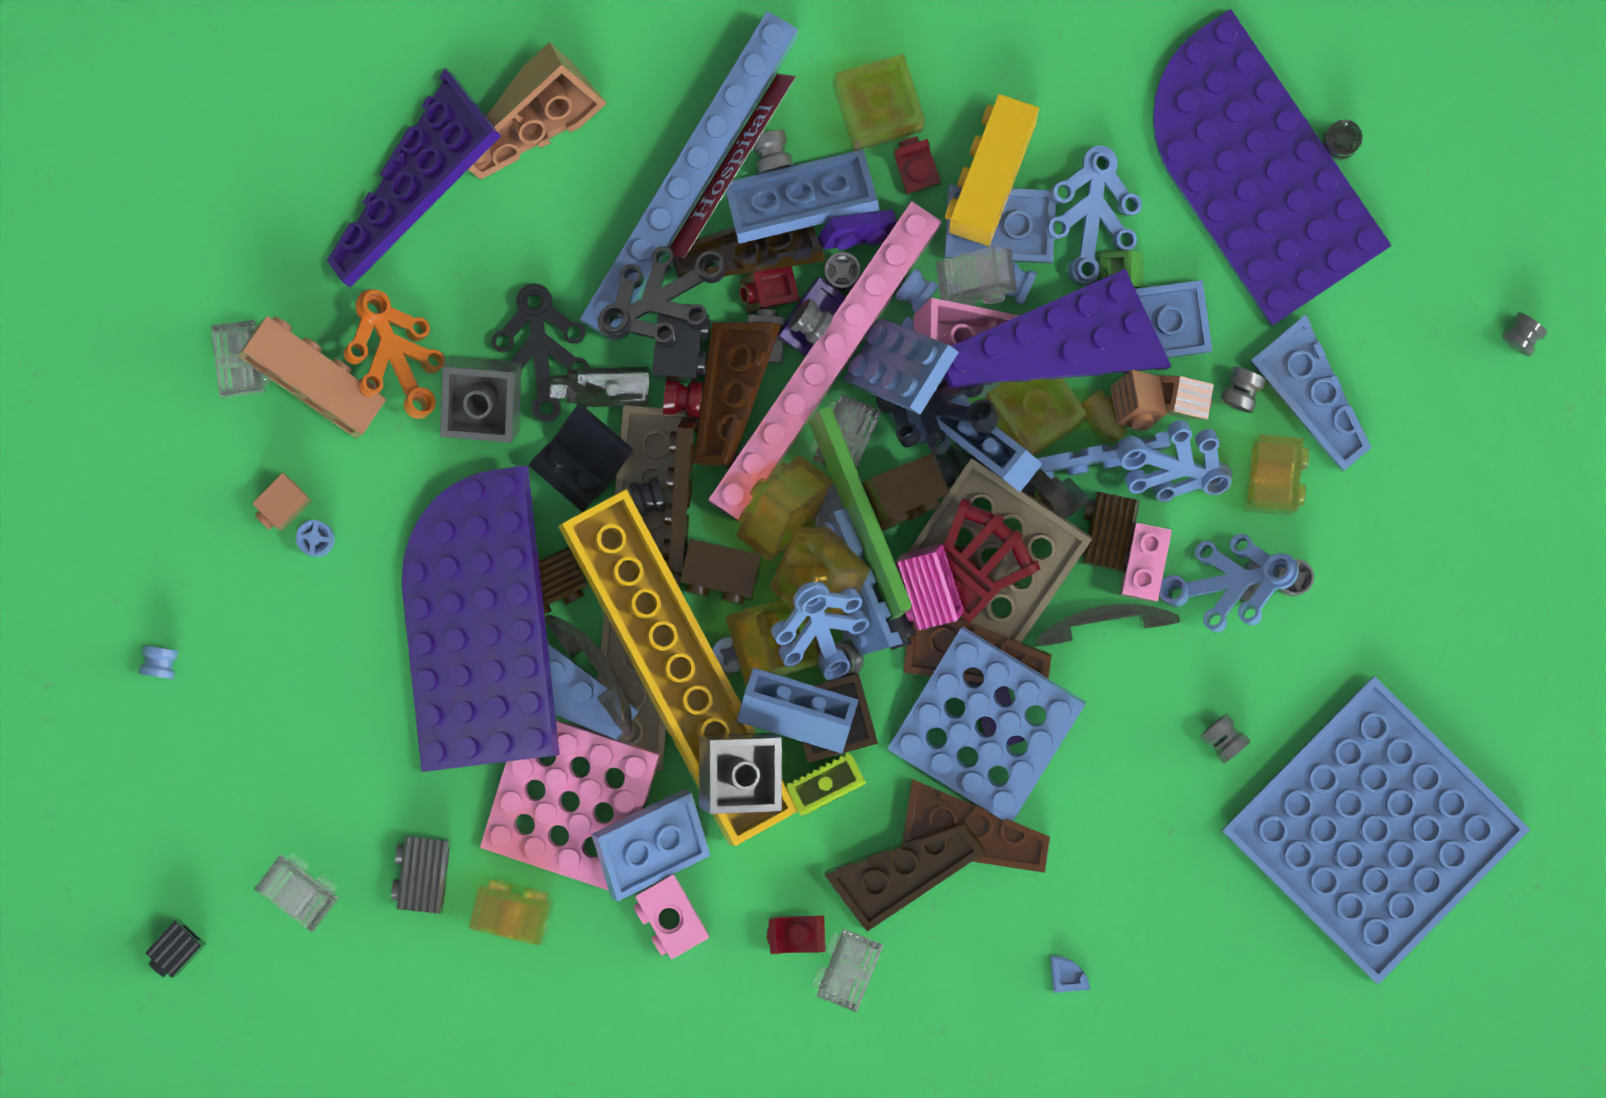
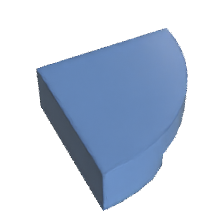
M1050 956L1054 993L1090 990L1088 979L1077 964L1064 957Z

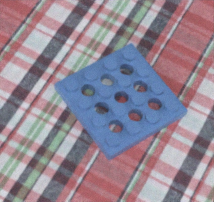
M962 626L887 749L1001 820L1009 819L1013 821L1084 708L1086 701ZM970 667L980 669L984 675L983 683L978 686L968 684L964 678L965 670ZM1001 686L1011 688L1015 693V701L1008 705L999 703L995 697L996 689ZM953 697L961 699L965 704V712L959 716L951 715L946 709V701ZM1033 705L1042 707L1046 712V720L1039 724L1030 722L1026 716L1027 708ZM984 716L992 718L996 723V731L990 735L982 734L977 728V720ZM935 727L941 728L947 735V742L941 746L933 745L928 740V730ZM1015 735L1023 737L1028 745L1027 750L1021 754L1013 753L1008 748V739ZM966 746L972 747L978 754V761L971 765L962 763L958 757L959 749ZM993 766L1004 767L1009 773L1008 781L1002 784L993 782L989 776L990 768Z

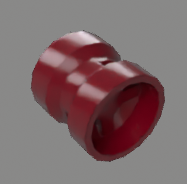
M666 379L663 415H675L678 412L682 413V411H685L688 417L699 418L703 382L691 381L687 386H684L678 380Z

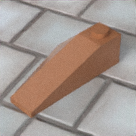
M549 42L522 67L486 117L500 133L501 137L468 170L481 180L519 160L521 153L537 145L542 148L550 144L549 139L568 129L571 133L582 127L607 103L574 63Z

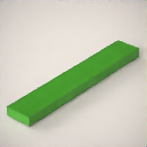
M830 407L818 410L808 422L844 509H847L863 547V557L869 569H872L876 578L875 587L882 602H886L891 614L888 619L890 621L899 618L912 608L911 601L833 410Z

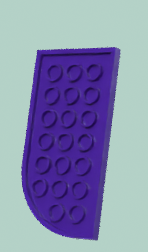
M1231 9L1199 29L1179 47L1162 74L1154 98L1153 132L1157 151L1171 180L1272 327L1392 245Z
M517 466L476 473L452 484L429 504L410 535L403 560L402 594L422 772L560 755L528 466Z

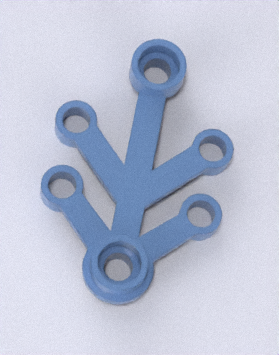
M1102 145L1088 149L1082 159V168L1067 180L1055 183L1050 190L1052 200L1058 204H1063L1073 199L1076 189L1090 181L1088 195L1061 216L1049 219L1045 225L1046 234L1050 238L1060 239L1068 234L1073 224L1085 216L1079 257L1074 258L1068 266L1069 278L1078 285L1092 283L1099 275V264L1094 258L1100 220L1112 236L1113 245L1117 250H1131L1137 243V236L1134 231L1123 227L1103 198L1104 186L1106 185L1117 199L1118 210L1125 216L1137 214L1142 208V201L1138 195L1128 192L1115 173L1118 167L1115 153L1110 148ZM1098 157H1102L1106 162L1103 170L1097 167L1096 161ZM1060 186L1067 190L1065 199L1060 198L1057 193ZM1128 198L1134 202V209L1132 211L1127 210L1125 207V201ZM1055 221L1059 222L1062 226V231L1059 235L1052 228ZM1122 234H1126L1129 237V245L1127 247L1123 246L1120 242ZM1084 263L1091 267L1089 276L1082 273L1081 268Z
M1184 420L1173 422L1167 429L1172 443L1175 444L1177 457L1146 448L1145 443L1135 436L1122 439L1118 445L1117 455L1122 466L1125 469L1133 470L1125 477L1127 487L1133 494L1142 493L1147 488L1152 487L1158 501L1168 502L1175 496L1197 489H1202L1209 495H1219L1231 486L1232 471L1226 463L1219 462L1217 448L1220 442L1215 431L1212 429L1202 430L1195 437L1198 449L1203 453L1205 466L1193 462L1190 445L1192 432L1188 423ZM1145 464H1150L1162 468V470L1146 474L1138 468ZM1184 476L1191 477L1177 483H1173L1172 481L1174 479Z
M1237 534L1230 542V548L1233 553L1239 558L1248 557L1260 566V568L1245 570L1220 553L1212 542L1203 541L1196 547V557L1202 564L1213 565L1226 575L1185 582L1180 576L1170 575L1162 580L1159 595L1167 605L1179 607L1185 604L1190 597L1226 590L1214 608L1206 611L1203 616L1205 626L1211 632L1218 633L1226 628L1228 622L1226 616L1250 585L1262 583L1250 601L1242 603L1238 609L1239 618L1246 625L1253 626L1261 621L1263 615L1261 609L1275 590L1288 588L1296 581L1299 573L1296 561L1290 555L1284 553L1270 556L1255 546L1247 535ZM1246 541L1247 547L1242 551H1238V544ZM1206 549H1213L1211 556L1207 558L1202 557ZM1278 569H1287L1282 577H1276ZM1182 589L1179 597L1172 598L1174 590ZM1252 608L1256 610L1253 617L1245 618L1247 610ZM1219 615V623L1210 625L1212 617Z
M808 582L798 589L793 598L795 609L789 618L777 622L771 629V634L777 644L783 645L779 649L778 654L784 665L794 666L803 659L804 651L816 635L821 651L818 657V667L825 679L832 681L840 679L847 674L850 669V662L844 652L835 647L829 628L846 630L853 635L860 634L868 628L869 621L863 611L858 610L863 601L856 589L849 588L840 594L830 593L826 585L821 582ZM827 607L842 608L845 613L849 614L846 616L825 613L824 610ZM806 616H809L810 619L805 625V627L802 629L794 642H791L796 637L797 628L800 626V624L803 622Z

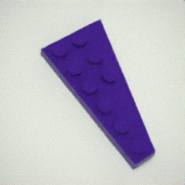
M446 68L439 77L442 83L433 97L428 95L421 106L425 111L416 126L408 127L381 171L380 176L383 179L374 194L368 192L362 202L366 207L357 222L349 223L327 259V262L340 280L350 288L501 137L500 133L455 75Z
M1126 269L952 345L951 347L957 350L958 354L944 375V378L949 388L991 385L999 382H1026L1046 378L1049 380L1097 376L1117 372L1128 373L1131 370H1168L1172 365Z

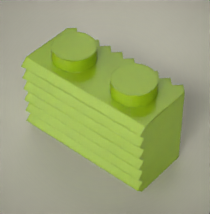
M846 753L845 757L840 756L838 761L833 759L832 764L827 763L826 767L820 766L819 771L814 769L812 774L807 772L806 777L801 776L800 780L794 779L793 784L788 783L786 788L802 817L865 785L866 782L853 756Z

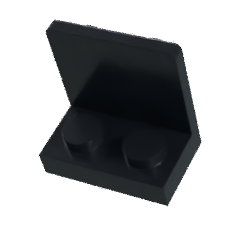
M578 404L553 440L532 459L528 466L581 512H584L607 489L634 450L585 406Z

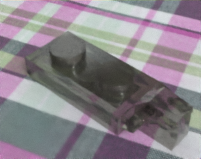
M616 367L568 370L567 375L548 376L549 397L567 398V403H574L576 406L582 404L585 407L646 406L649 400L648 367Z

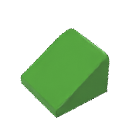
M1134 250L1099 252V280L1126 269L1134 288L1143 287V255L1141 252Z

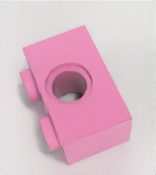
M1135 523L1127 567L1123 574L1119 596L1153 603L1158 601L1172 530Z
M675 874L635 896L638 903L633 907L643 924L651 923L656 932V935L651 938L661 956L668 953L672 960L710 937ZM673 908L679 913L680 922L677 927L668 929L661 925L659 916L663 909Z

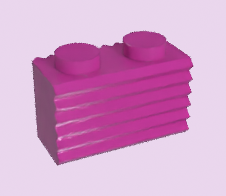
M943 544L901 554L895 564L912 604V608L905 613L907 619L910 622H915L917 630L957 621L964 612V608L957 592V586L955 585Z

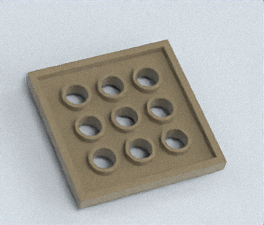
M972 456L949 490L950 493L945 496L940 504L941 506L934 512L908 552L943 544L948 537L962 498L971 501L970 505H972L976 498H986L992 505L991 513L996 514L998 512L1004 518L1003 521L1007 518L1019 520L1022 525V540L1032 560H1037L1041 569L1032 574L1030 585L1019 587L1013 583L1001 589L971 622L1022 642L1093 537L1024 491L1018 492ZM965 518L962 527L970 531L973 540L984 528V525ZM992 532L969 558L982 568L985 564L982 560V552L990 547L998 550L1004 542ZM1039 538L1047 539L1052 545V553L1044 558L1036 556L1032 551L1033 541ZM956 545L961 551H963L966 547ZM1012 550L988 574L994 580L1013 572L1017 568H1021ZM999 597L1008 599L1012 605L1011 613L1003 617L996 615L992 610L993 600Z

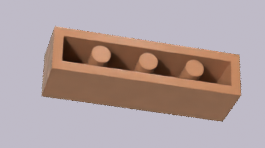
M266 316L261 320L237 356L355 439L363 435L386 401L380 395V392L373 397L363 395L359 389L360 380L350 374L352 370L348 365L336 358L331 361L320 353L322 348L306 337L303 340L290 332L292 327L281 318L274 316L271 319L269 316ZM366 380V384L370 389H376L375 384Z

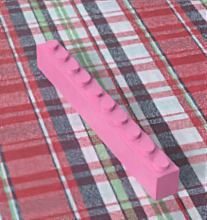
M911 201L834 314L826 332L813 345L709 498L711 505L740 523L939 230L941 220Z

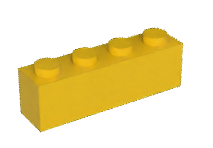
M998 94L994 106L987 105L981 122L986 128L982 137L976 135L969 154L974 157L971 167H963L957 187L962 188L958 199H951L945 218L950 220L949 233L990 247L1037 124L1039 107Z

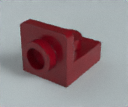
M915 136L898 143L899 148L893 151V157L906 195L941 184L928 139L920 141L919 137Z
M792 266L753 272L739 281V296L741 302L745 305L747 314L756 313L758 309L794 304L800 301Z
M824 915L769 918L767 941L770 945V953L826 952Z

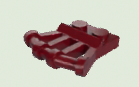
M962 498L943 546L948 564L953 573L959 598L964 608L961 617L970 624L1001 589L1036 573L1041 567L1037 560H1032L1022 540L1023 535L1017 529L1012 531L1003 523L1004 518L998 512L993 514L970 505L971 501ZM965 518L984 525V528L963 551L955 545ZM993 532L1004 543L984 566L980 568L969 557ZM1012 550L1021 568L994 580L988 574Z

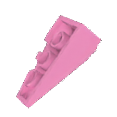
M930 298L914 314V331L952 346L1020 315Z

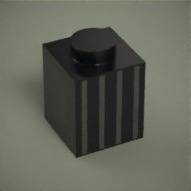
M177 920L146 952L151 958L148 964L162 977H165L167 974L171 978L176 977L207 944L183 921Z

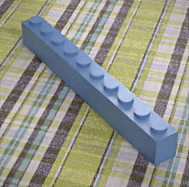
M768 11L765 13L580 319L583 324L602 334L598 328V316L606 306L614 304L622 281L620 277L621 270L628 264L639 266L644 275L642 285L633 291L630 305L639 300L645 290L654 263L652 260L653 252L659 247L665 246L669 248L797 40V28ZM665 255L660 256L658 259L659 263L662 262ZM632 272L628 274L626 280H635L638 273ZM613 320L611 327L620 326L623 320Z

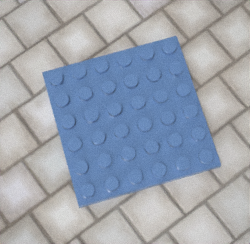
M1373 676L1221 831L1376 984H1379L1527 834L1530 828Z

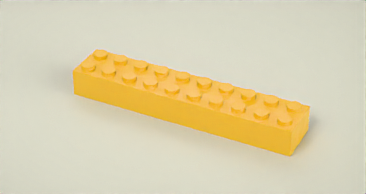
M626 489L558 526L699 788V735L756 733L753 726L737 722L741 703ZM782 781V811L713 814L728 844L736 846L793 815L798 810Z

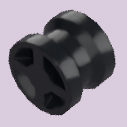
M657 476L651 477L648 482L643 484L637 482L629 483L634 504L641 517H645L648 512L653 510L658 512L665 511L666 505Z

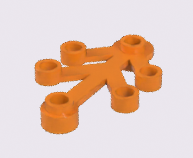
M366 290L358 296L355 302V310L361 320L353 341L344 349V357L351 364L361 363L368 355L366 344L373 328H375L380 341L368 373L359 381L361 393L365 396L373 397L382 390V377L388 361H390L406 395L404 399L405 411L412 418L423 419L434 410L436 399L429 389L418 387L405 356L420 362L422 369L430 374L437 373L443 367L445 357L438 350H428L394 334L389 324L391 323L406 329L408 338L418 342L423 340L430 332V325L426 319L421 317L414 318L392 308L389 297L380 290ZM367 304H373L377 309V313L370 311ZM413 325H419L422 328L423 334L416 333ZM351 347L358 348L361 352V357L353 355ZM428 357L435 358L438 366H432L428 361ZM366 380H372L376 385V389H370L366 384ZM412 401H418L422 406V410H417L413 406Z

